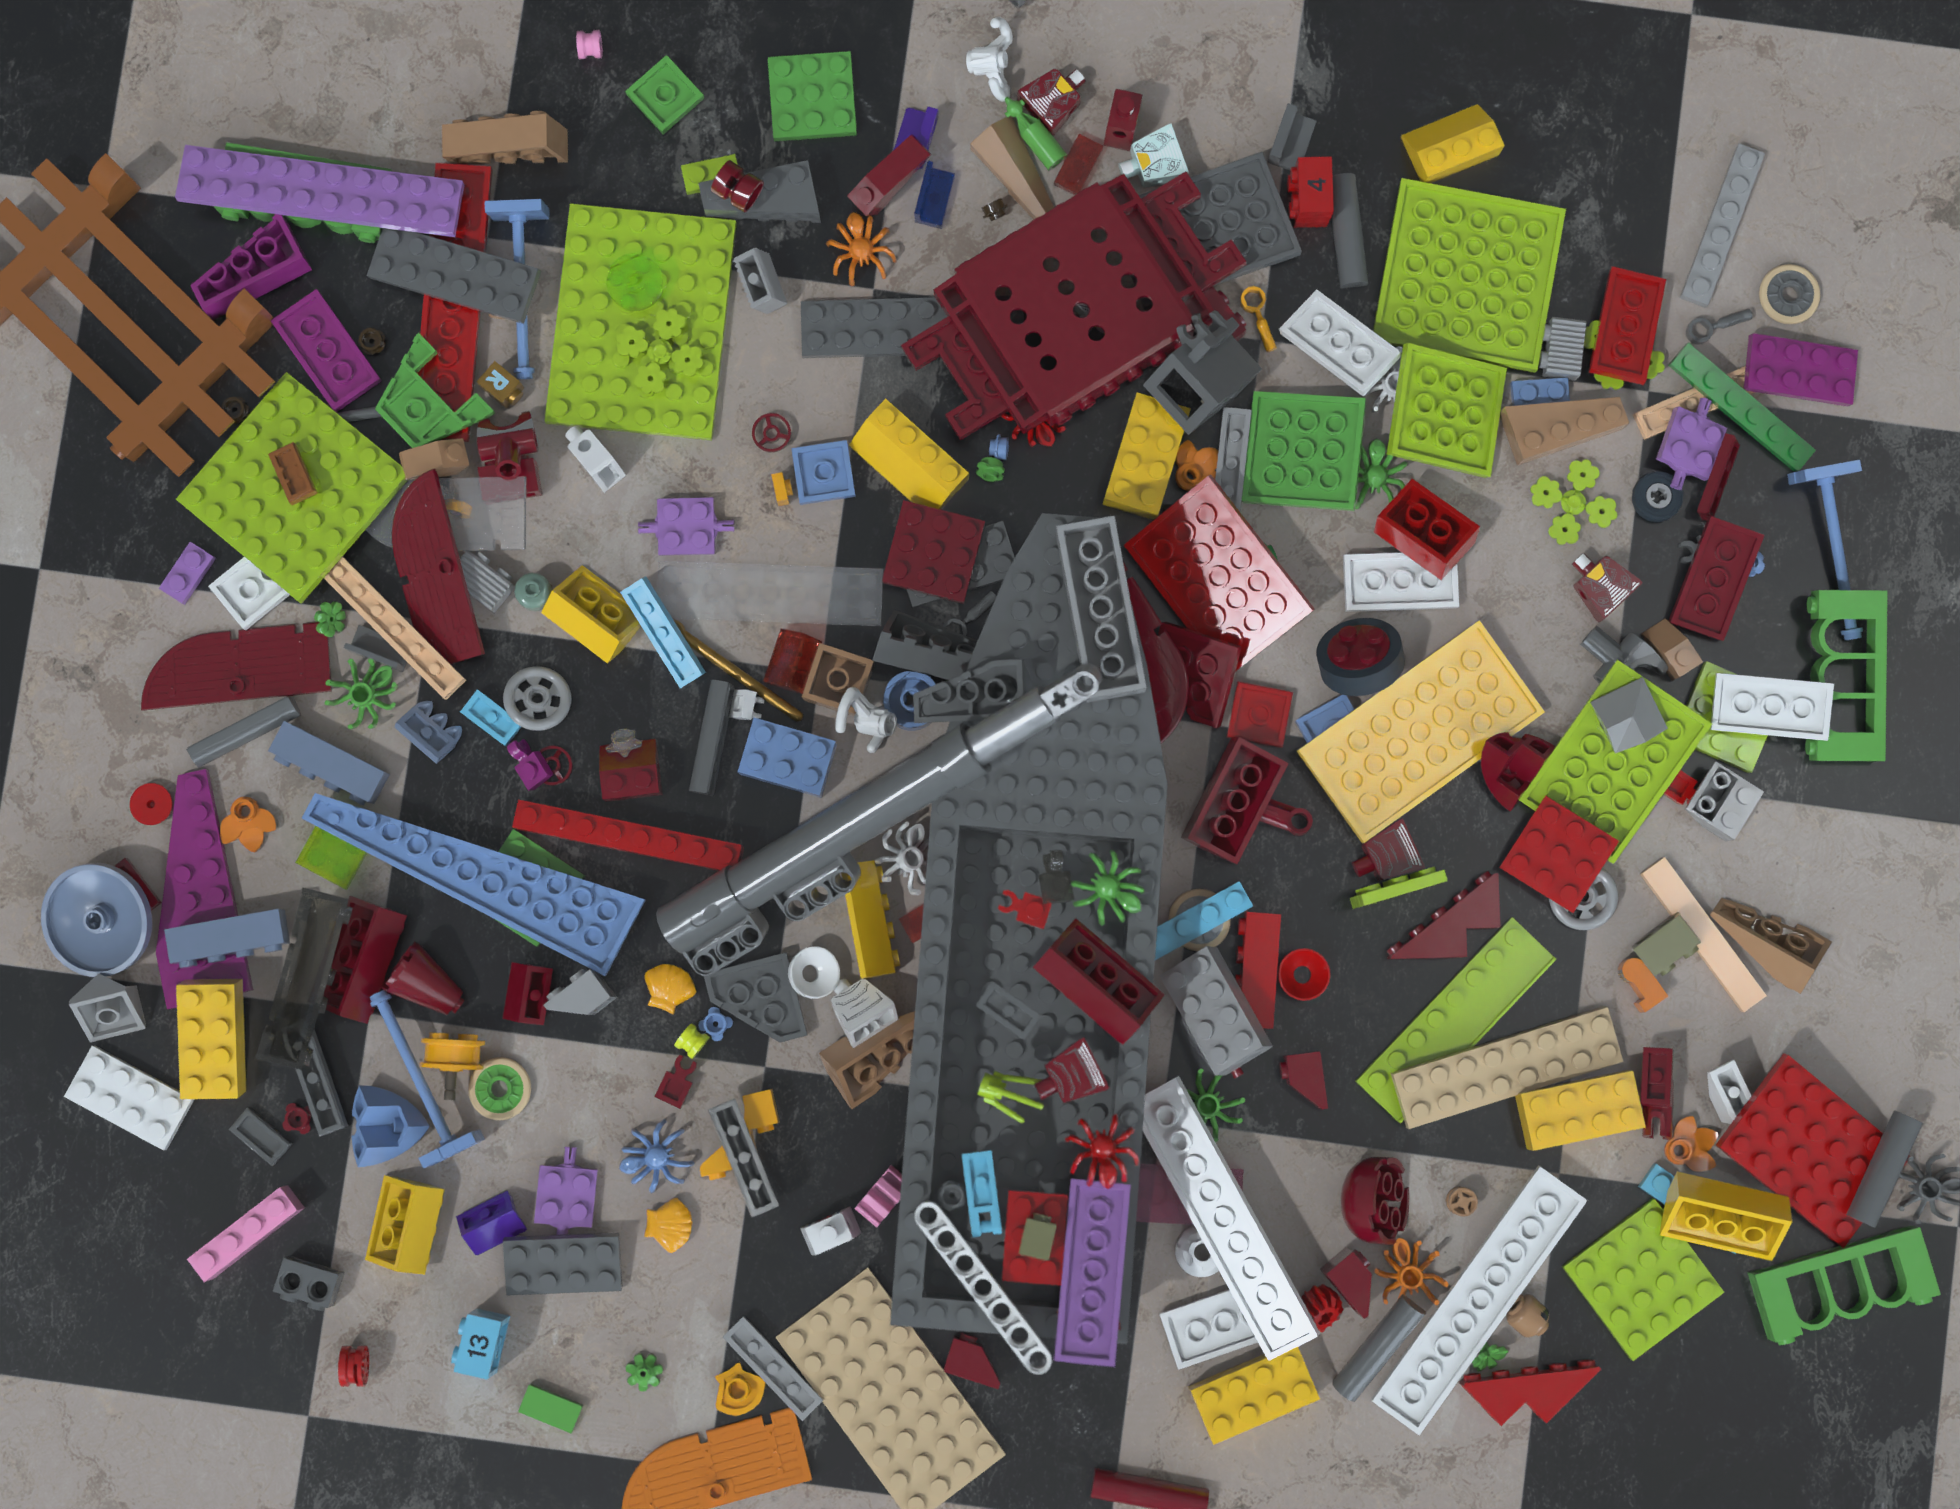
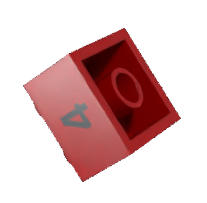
M1298 157L1295 167H1291L1290 175H1288L1287 179L1288 192L1293 193L1291 202L1288 204V217L1293 219L1294 228L1327 227L1334 212L1332 157Z

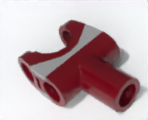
M530 411L521 412L516 422L508 426H494L489 418L478 423L477 445L481 461L495 459L496 474L504 480L516 479L521 473V455L538 452V439Z

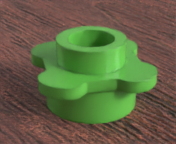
M985 457L977 464L979 469L976 470V474L982 479L990 482L1003 480L1002 473H1004L1005 469L1000 460Z

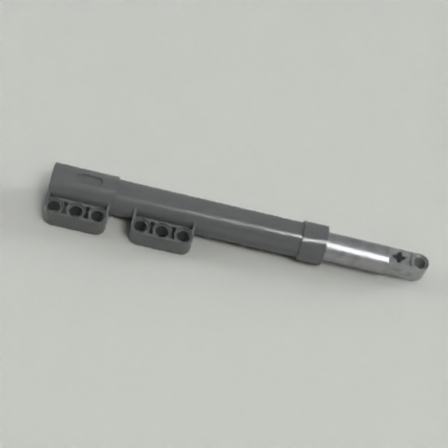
M1092 664L1081 665L1045 688L1042 686L1036 687L972 727L964 723L958 725L932 741V745L734 866L729 865L662 905L657 909L656 915L658 925L665 939L675 950L684 955L698 974L708 976L761 944L768 933L769 924L758 907L774 898L783 913L790 920L801 921L849 893L861 876V869L850 853L852 850L957 787L961 789L990 772L992 769L991 761L1060 720L1061 714L1095 694L1101 682L1102 675L1100 670ZM1087 675L1092 678L1094 684L1091 686L1083 685L1079 677ZM1057 692L1060 695L1067 693L1066 699L1063 696L1058 698L1056 696ZM840 872L849 874L851 880H844L840 876ZM816 887H824L828 894H821ZM793 900L801 901L805 908L797 907ZM748 928L755 929L759 935L751 934ZM725 941L733 943L736 949L729 948ZM702 955L709 956L713 962H707Z

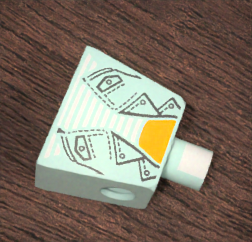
M1168 124L1134 142L1130 150L1132 159L1119 163L1121 175L1125 174L1127 178L1138 175L1142 187L1145 188L1164 185L1185 171L1189 174L1172 124Z

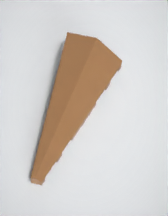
M1011 116L991 124L970 143V150L1008 189V193L1033 220L1054 208Z

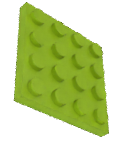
M1411 343L1403 344L1387 455L1482 478L1491 477L1507 368Z
M1654 1198L1650 1199L1562 1265V1268L1632 1361L1724 1293L1687 1241L1660 1235L1664 1210Z

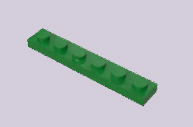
M1689 342L1681 348L1668 364L1671 369L1708 400H1711L1715 406L1792 471L1798 472L1816 451Z

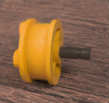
M429 1032V1038H421V1042L425 1044L424 1061L420 1062L419 1067L440 1068V1071H445L444 1100H455L457 1072H463V1069L483 1070L484 1065L479 1064L480 1047L485 1045V1041L478 1040V1035L458 1034V1039H449L448 1033Z

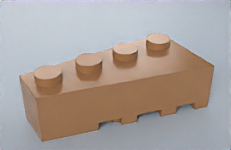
M1620 397L1506 406L1500 411V420L1517 466L1624 429L1629 424Z

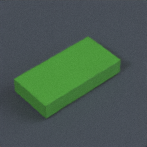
M529 1384L518 1412L572 1433L583 1405Z

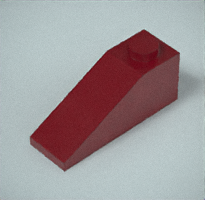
M913 134L910 135L874 167L847 197L865 216L878 215L932 154Z

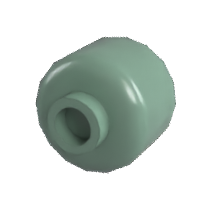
M528 573L519 578L515 584L514 592L521 606L529 611H540L543 609L553 588L550 582L541 574Z

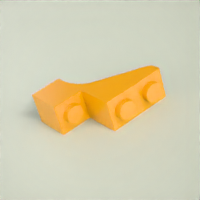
M772 1089L742 1096L745 1109L744 1121L755 1148L756 1144L752 1129L757 1128L758 1133L775 1130L773 1124L780 1122ZM723 1146L700 1166L701 1177L708 1175L709 1181L726 1177L725 1171L732 1170Z

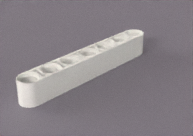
M933 1201L920 1203L915 1212V1220L1026 1368L1034 1374L1046 1372L1052 1363L1048 1348L941 1207ZM930 1206L936 1210L937 1218L934 1222L926 1223L921 1220L920 1211L924 1207ZM948 1230L954 1234L955 1242L949 1247H944L939 1243L938 1236L941 1232ZM961 1255H969L974 1262L972 1268L967 1271L960 1270L956 1265L957 1258ZM979 1279H987L990 1281L992 1288L989 1293L981 1295L975 1291V1283ZM998 1303H1005L1010 1308L1009 1315L999 1319L994 1316L992 1312L993 1307ZM1017 1327H1023L1028 1332L1027 1339L1020 1343L1015 1342L1011 1338L1012 1331ZM1040 1351L1046 1355V1362L1042 1366L1036 1367L1030 1363L1029 1358L1033 1352Z

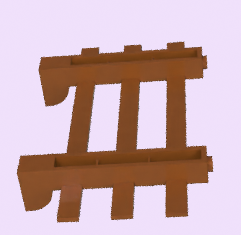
M105 153L94 165L88 178L90 185L83 192L46 158L31 174L65 209L43 231L7 197L0 203V223L25 246L2 271L0 270V326L12 314L17 317L122 421L106 437L113 444L110 449L121 460L126 457L135 462L149 448L179 477L195 461L165 431L190 408L220 437L235 421L206 391L228 369L236 374L259 398L275 383L245 353L273 326L271 320L274 317L244 288L229 305L226 311L227 319L218 326L110 220L141 187L109 155ZM93 235L203 342L179 366L69 259ZM52 275L71 291L162 381L139 406L29 298Z

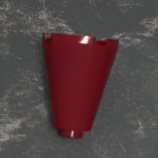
M416 941L403 954L393 968L391 977H387L381 987L388 993L447 1015L450 1011L455 1014L464 1002V999L461 998L463 991Z

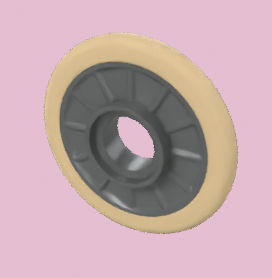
M1794 264L1780 265L1770 270L1763 278L1759 289L1760 303L1764 311L1775 321L1783 324H1797L1810 318L1816 311L1820 302L1819 284L1816 278L1801 266ZM1786 287L1793 288L1797 293L1796 300H1786L1783 296V289Z

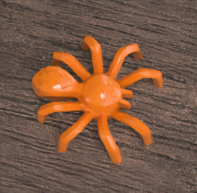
M851 213L846 221L854 239L851 238L841 223H837V230L841 231L849 245L832 239L826 243L827 247L832 245L849 251V253L840 255L836 259L833 266V275L837 276L838 267L843 260L852 257L853 259L849 267L850 286H854V272L857 262L860 263V266H863L865 262L869 265L870 259L877 265L882 279H886L885 269L881 261L873 255V252H886L894 263L897 261L896 257L888 247H873V245L886 233L889 234L890 229L884 227L870 241L873 217H868L865 237H863V218L857 213Z
M1398 1238L1392 1247L1393 1255L1401 1263V1267L1391 1258L1388 1250L1383 1251L1386 1261L1397 1271V1273H1389L1378 1268L1374 1270L1377 1275L1383 1278L1397 1279L1396 1282L1385 1288L1382 1295L1384 1304H1388L1387 1297L1389 1292L1402 1286L1398 1299L1402 1294H1406L1407 1289H1409L1410 1295H1413L1412 1289L1419 1293L1418 1287H1420L1434 1305H1439V1300L1424 1284L1423 1279H1433L1445 1287H1448V1282L1433 1273L1422 1274V1271L1431 1264L1434 1258L1440 1255L1439 1251L1432 1252L1419 1267L1418 1251L1419 1246L1422 1244L1420 1240L1416 1241L1413 1245L1412 1264L1410 1263L1409 1244L1402 1238Z

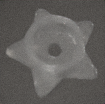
M619 729L611 734L612 743L606 747V751L608 753L619 752L623 757H627L632 749L642 746V741L635 739V730Z

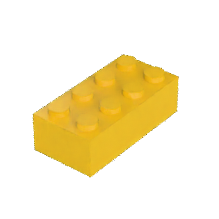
M1136 393L1103 501V505L1152 520L1158 517L1184 432L1183 428L1154 397ZM1178 405L1189 416L1190 408Z
M243 979L184 980L176 985L180 1099H237L246 1092Z
M1630 1070L1546 1086L1518 1093L1515 1096L1526 1148L1532 1151L1646 1128L1634 1072Z
M1298 1346L1269 1361L1266 1355L1262 1354L1188 1386L1213 1445L1320 1400Z

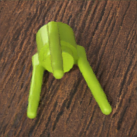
M994 1071L993 1075L985 1073L978 1091L979 1096L985 1097L983 1102L995 1106L1020 1123L1025 1121L1024 1118L996 1099L1001 1100L1003 1096L1038 1109L1044 1107L1042 1103L1006 1090L1007 1083L1002 1082L1009 1081L1034 1085L1043 1079L1007 1075Z

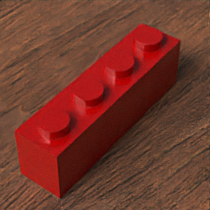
M1245 912L1244 918H1239L1238 935H1243L1242 946H1237L1236 963H1241L1240 975L1235 974V980L1262 1028L1273 1029L1281 914Z

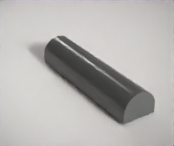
M1353 173L1333 175L1334 212L1331 218L1340 289L1368 286L1356 176Z
M711 680L689 787L690 792L709 796L714 795L735 690L734 685L729 682Z
M286 696L187 747L188 749L186 750L195 765L200 768L282 725L283 721L289 722L301 716L300 709L294 697Z
M311 1018L282 1028L319 1137L348 1127L349 1125Z
M734 1098L708 1109L751 1217L778 1207L779 1204L736 1099Z
M1893 1111L1846 1215L1876 1228L1923 1125L1922 1122L1898 1111Z
M1402 1294L1332 1382L1334 1388L1343 1397L1355 1402L1426 1315V1311Z

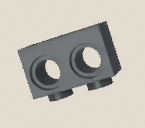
M287 1256L283 1258L273 1292L281 1294L280 1299L296 1303L297 1299L308 1302L307 1307L324 1311L325 1308L334 1306L345 1272L293 1256ZM291 1273L297 1274L300 1278L298 1288H294L289 1284L288 1278ZM318 1281H322L327 1285L328 1292L326 1296H320L316 1292Z

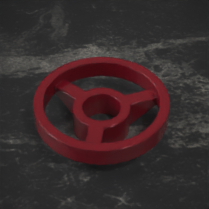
M767 413L760 416L753 424L752 438L759 449L775 453L788 445L791 439V428L783 416L776 413ZM770 417L781 419L788 428V435L780 433L779 428L771 424ZM766 419L767 426L763 431L764 438L758 443L755 438V429L761 420ZM770 429L776 430V437L768 438L767 431ZM779 439L786 440L783 445L775 449L763 447L767 442L774 443Z
M547 746L542 748L540 752L542 754L547 750L557 749L555 755L546 758L545 761L547 764L551 760L557 762V767L552 772L560 781H545L544 784L551 786L562 784L572 773V759L563 748ZM562 752L569 760V770L564 778L559 772L561 769L559 757Z

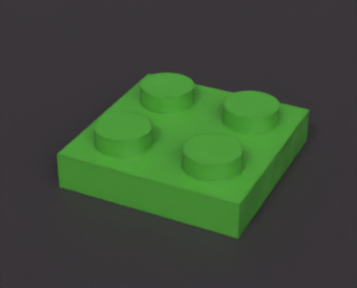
M667 55L625 91L626 95L663 135L704 99V95Z

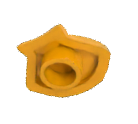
M662 964L648 970L644 975L651 995L648 1006L663 1009L673 1015L677 1005L690 999L697 992L689 973L675 965Z
M679 1198L669 1200L657 1210L647 1209V1224L644 1237H653L669 1253L675 1252L689 1240L692 1231L691 1212Z
M737 1363L728 1371L715 1376L719 1383L716 1399V1409L718 1411L738 1416L754 1409L761 1402L765 1390V1381L759 1376L743 1371L740 1363Z

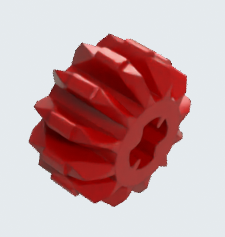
M1321 1284L1318 1287L1313 1285L1311 1290L1304 1291V1295L1301 1297L1320 1332H1324L1329 1326L1332 1327V1323L1340 1319L1339 1314L1344 1310L1340 1296L1335 1290L1333 1291L1331 1287H1327L1325 1284Z

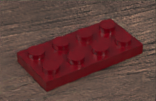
M1709 516L1668 622L1724 641L1765 535Z

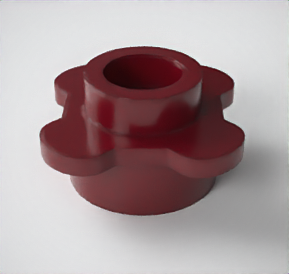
M295 1103L288 1104L285 1121L282 1124L283 1128L286 1131L298 1130L301 1134L310 1132L311 1126L309 1123L312 1114L309 1106L298 1107ZM297 1116L301 1117L300 1121L296 1120Z

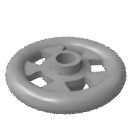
M542 666L527 667L515 673L507 682L503 693V703L509 717L519 726L529 730H547L558 725L566 717L571 707V691L565 679L556 671ZM542 678L553 683L550 689L539 685ZM527 680L532 686L528 687L525 692H522L518 686ZM534 696H540L542 698V702L535 703L532 701V698ZM552 696L560 697L559 707L550 706ZM523 700L527 709L520 712L515 702ZM533 712H546L547 718L534 719Z
M1601 869L1587 891L1589 894L1588 900L1581 901L1576 908L1582 910L1579 918L1571 916L1567 909L1549 899L1554 915L1564 925L1576 930H1591L1605 924L1614 914L1618 904V889L1612 876L1605 869ZM1601 881L1606 889V893L1598 896L1597 890L1593 885ZM1599 902L1604 908L1599 914L1593 916L1589 909Z

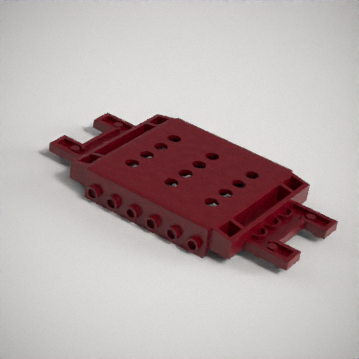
M1186 171L1143 198L1139 197L1125 174L1101 186L1096 182L1065 202L1058 204L1042 216L1035 218L1019 230L1012 232L998 243L989 246L975 257L963 262L954 269V276L933 289L934 297L947 317L903 343L901 348L916 371L941 357L968 401L945 414L960 440L1008 411L1023 434L1046 420L1050 427L1056 423L1060 426L1072 418L1071 414L1077 410L1085 411L1096 403L1095 399L1103 394L1109 396L1115 393L1120 388L1119 385L1126 380L1132 382L1138 379L1147 367L1151 365L1156 367L1162 364L1168 358L1167 355L1182 346L1176 330L1178 326L1185 324L1188 334L1193 337L1195 329L1191 319L1193 315L1200 313L1203 323L1212 319L1209 313L1214 308L1203 291L1243 268L1247 262L1232 239L1210 253L1206 252L1179 211L1201 198L1200 191ZM1097 228L1105 230L1107 233L1106 240L1101 243L1094 242L1091 238L1092 231ZM1109 252H1119L1122 256V262L1116 266L1108 264L1106 256ZM1052 257L1059 261L1060 266L1056 271L1048 272L1044 269L1043 262L1047 258ZM1124 275H1134L1138 281L1137 285L1131 289L1123 287L1121 279ZM1068 280L1074 284L1075 289L1071 294L1064 295L1059 292L1058 285L1062 281ZM998 288H1009L1012 292L1010 299L1007 301L998 300L995 296ZM1147 297L1152 301L1153 306L1149 311L1142 312L1136 306L1137 300ZM1083 303L1089 307L1090 312L1086 317L1078 318L1074 315L1073 308L1077 304ZM1015 310H1022L1026 313L1027 318L1024 323L1015 324L1010 319L1011 313ZM1098 326L1104 330L1105 336L1102 340L1093 341L1089 338L1088 332L1092 327ZM1030 333L1039 334L1042 338L1041 344L1037 347L1028 346L1025 342L1026 336ZM1043 357H1054L1057 361L1056 367L1053 370H1044L1040 365Z

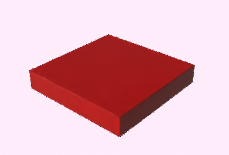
M1238 681L1227 737H1241L1248 742L1282 748L1293 692Z

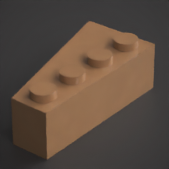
M532 111L530 115L526 116L506 114L504 118L498 119L484 116L479 117L478 121L470 122L464 119H456L452 121V124H442V157L452 164L463 165L490 164L491 159L505 164L516 163L517 158L532 160L533 163H544V157H556L557 162H568V133L565 127L544 111Z

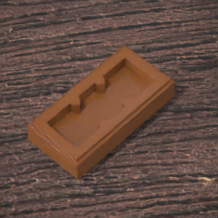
M294 442L268 454L291 505H295L318 493L300 451Z

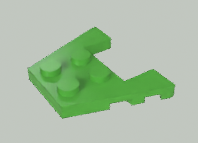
M420 333L414 337L409 352L403 357L399 370L395 377L391 379L375 408L412 448L439 441L495 414L494 410L477 393L456 412H453L417 374L422 367L438 354Z

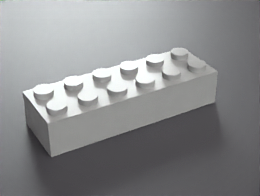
M1110 516L1056 526L1055 533L1080 666L1084 664L1095 665L1102 675L1096 693L1086 699L1087 703L1144 693L1146 682L1115 517ZM1082 675L1084 685L1091 686L1094 684L1091 677Z

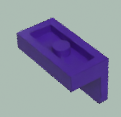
M927 106L926 112L906 108L894 149L913 134L929 151L939 118L938 109Z
M508 1190L456 1216L461 1236L475 1255H480L503 1243L504 1237H515L527 1230L525 1223L516 1211L513 1198Z

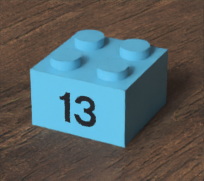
M477 1308L468 1313L466 1318L462 1317L458 1329V1334L462 1335L459 1346H455L451 1363L455 1364L453 1372L486 1380L495 1375L498 1371L510 1316Z

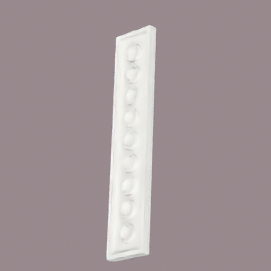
M1178 1076L1146 1093L1143 1132L1268 1361L1317 1337L1320 1332L1180 1077Z
M1538 1165L1371 1398L1372 1402L1420 1435L1588 1200Z

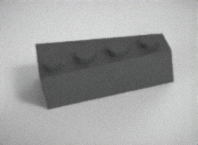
M808 160L748 172L763 180L764 185L754 205L745 213L731 205L730 198L723 200L711 192L714 180L699 182L702 203L707 218L728 220L758 219V221L786 220V222L811 221V223H821ZM737 180L736 184H735L734 187L732 188V191L734 190V188H735V186L737 185V183L739 182V180Z
M893 610L881 632L872 661L951 680L967 671L978 640Z

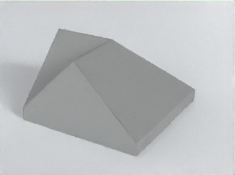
M1643 677L1590 702L1615 753L1645 743L1668 729Z
M98 973L69 1000V1006L89 1042L146 1029L137 986H124Z

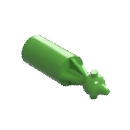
M1006 97L1007 112L1004 114L1007 118L1010 116L1017 118L1022 139L1048 171L1058 166L1068 154L1039 119L1023 112V105L1025 104L1023 100L1017 101Z

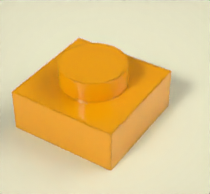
M782 472L771 474L778 506L788 505V496L793 495L790 479L785 480Z

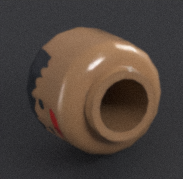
M1520 1295L1507 1312V1322L1523 1337L1540 1336L1549 1326L1548 1309L1533 1295Z

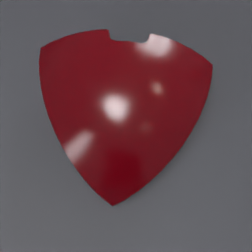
M1509 732L1498 733L1486 740L1481 755L1482 773L1489 790L1501 805L1510 812L1513 810L1530 782L1536 777L1556 746L1530 734H1524L1522 738L1511 737Z

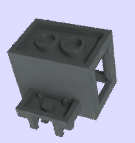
M1216 310L1209 313L1213 321L1209 326L1203 323L1200 313L1191 317L1197 333L1194 337L1188 334L1185 324L1176 328L1182 346L1171 353L1143 384L1188 435L1234 400L1262 370L1260 365L1231 335L1240 326L1233 317L1226 321ZM1177 373L1202 398L1201 402L1203 404L1190 418L1161 387L1163 383Z

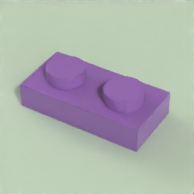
M189 542L159 589L185 605L216 558L192 542Z

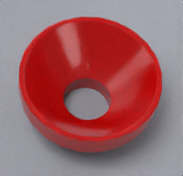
M1306 948L1291 951L1281 961L1278 969V980L1284 992L1290 997L1302 1001L1317 998L1326 990L1330 981V968L1325 958L1318 952ZM1299 966H1305L1310 971V979L1303 984L1297 982L1294 978V971Z

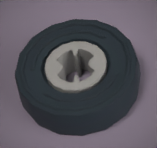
M1655 471L1646 474L1637 481L1632 490V503L1640 517L1652 522H1662L1669 520L1678 513L1683 503V491L1670 487L1673 476L1666 472ZM1659 490L1662 492L1660 496H1664V500L1655 503L1653 502L1655 498H1651V494Z

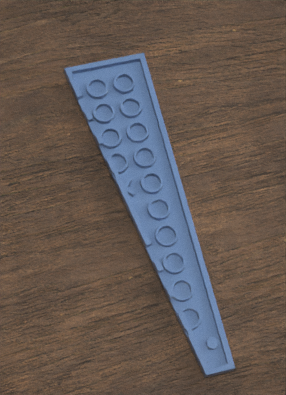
M317 793L314 794L302 816V819L604 976L607 975L645 902V899Z

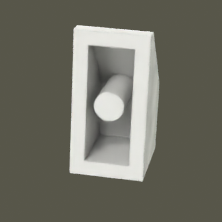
M1731 1060L1707 1072L1709 1097L1721 1122L1728 1124L1733 1122L1751 1097L1735 1060Z

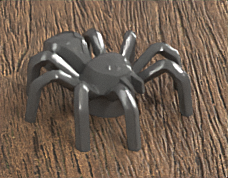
M1945 1154L1934 1155L1926 1162V1175L1923 1174L1914 1162V1157H1908V1164L1914 1169L1919 1178L1905 1173H1900L1899 1178L1914 1183V1185H1908L1909 1188H1913L1909 1194H1916V1196L1900 1202L1897 1205V1209L1904 1211L1905 1206L1920 1199L1922 1200L1913 1216L1916 1224H1921L1919 1217L1927 1201H1929L1931 1212L1934 1215L1949 1222L1953 1218L1939 1212L1936 1209L1935 1200L1938 1199L1944 1203L1960 1206V1200L1941 1195L1942 1192L1950 1195L1960 1194V1178L1946 1177L1940 1182L1938 1181L1945 1174L1960 1172V1167L1942 1169L1932 1177L1931 1165L1936 1160L1945 1158Z

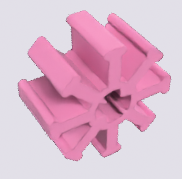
M890 1165L855 1207V1210L876 1228L900 1201L902 1174Z

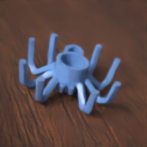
M665 1119L661 1120L653 1131L654 1144H651L637 1129H632V1135L639 1138L647 1149L625 1146L621 1148L624 1153L644 1154L643 1157L628 1156L624 1158L619 1165V1169L625 1174H633L647 1165L641 1173L631 1180L632 1184H636L653 1169V1181L649 1188L650 1193L655 1192L660 1169L669 1181L675 1184L684 1183V1179L672 1176L666 1165L675 1167H691L694 1165V1161L670 1160V1157L675 1156V1154H669V1151L673 1148L666 1149L672 1140L685 1132L683 1128L675 1131L662 1144H659V1132L667 1122Z

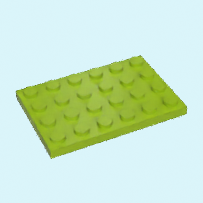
M1615 660L1556 744L1548 760L1519 799L1536 811L1546 795L1619 840V843L1608 858V861L1612 864L1616 862L1712 726L1711 722L1644 678L1668 729L1645 743L1615 753L1590 702L1643 677L1619 660Z

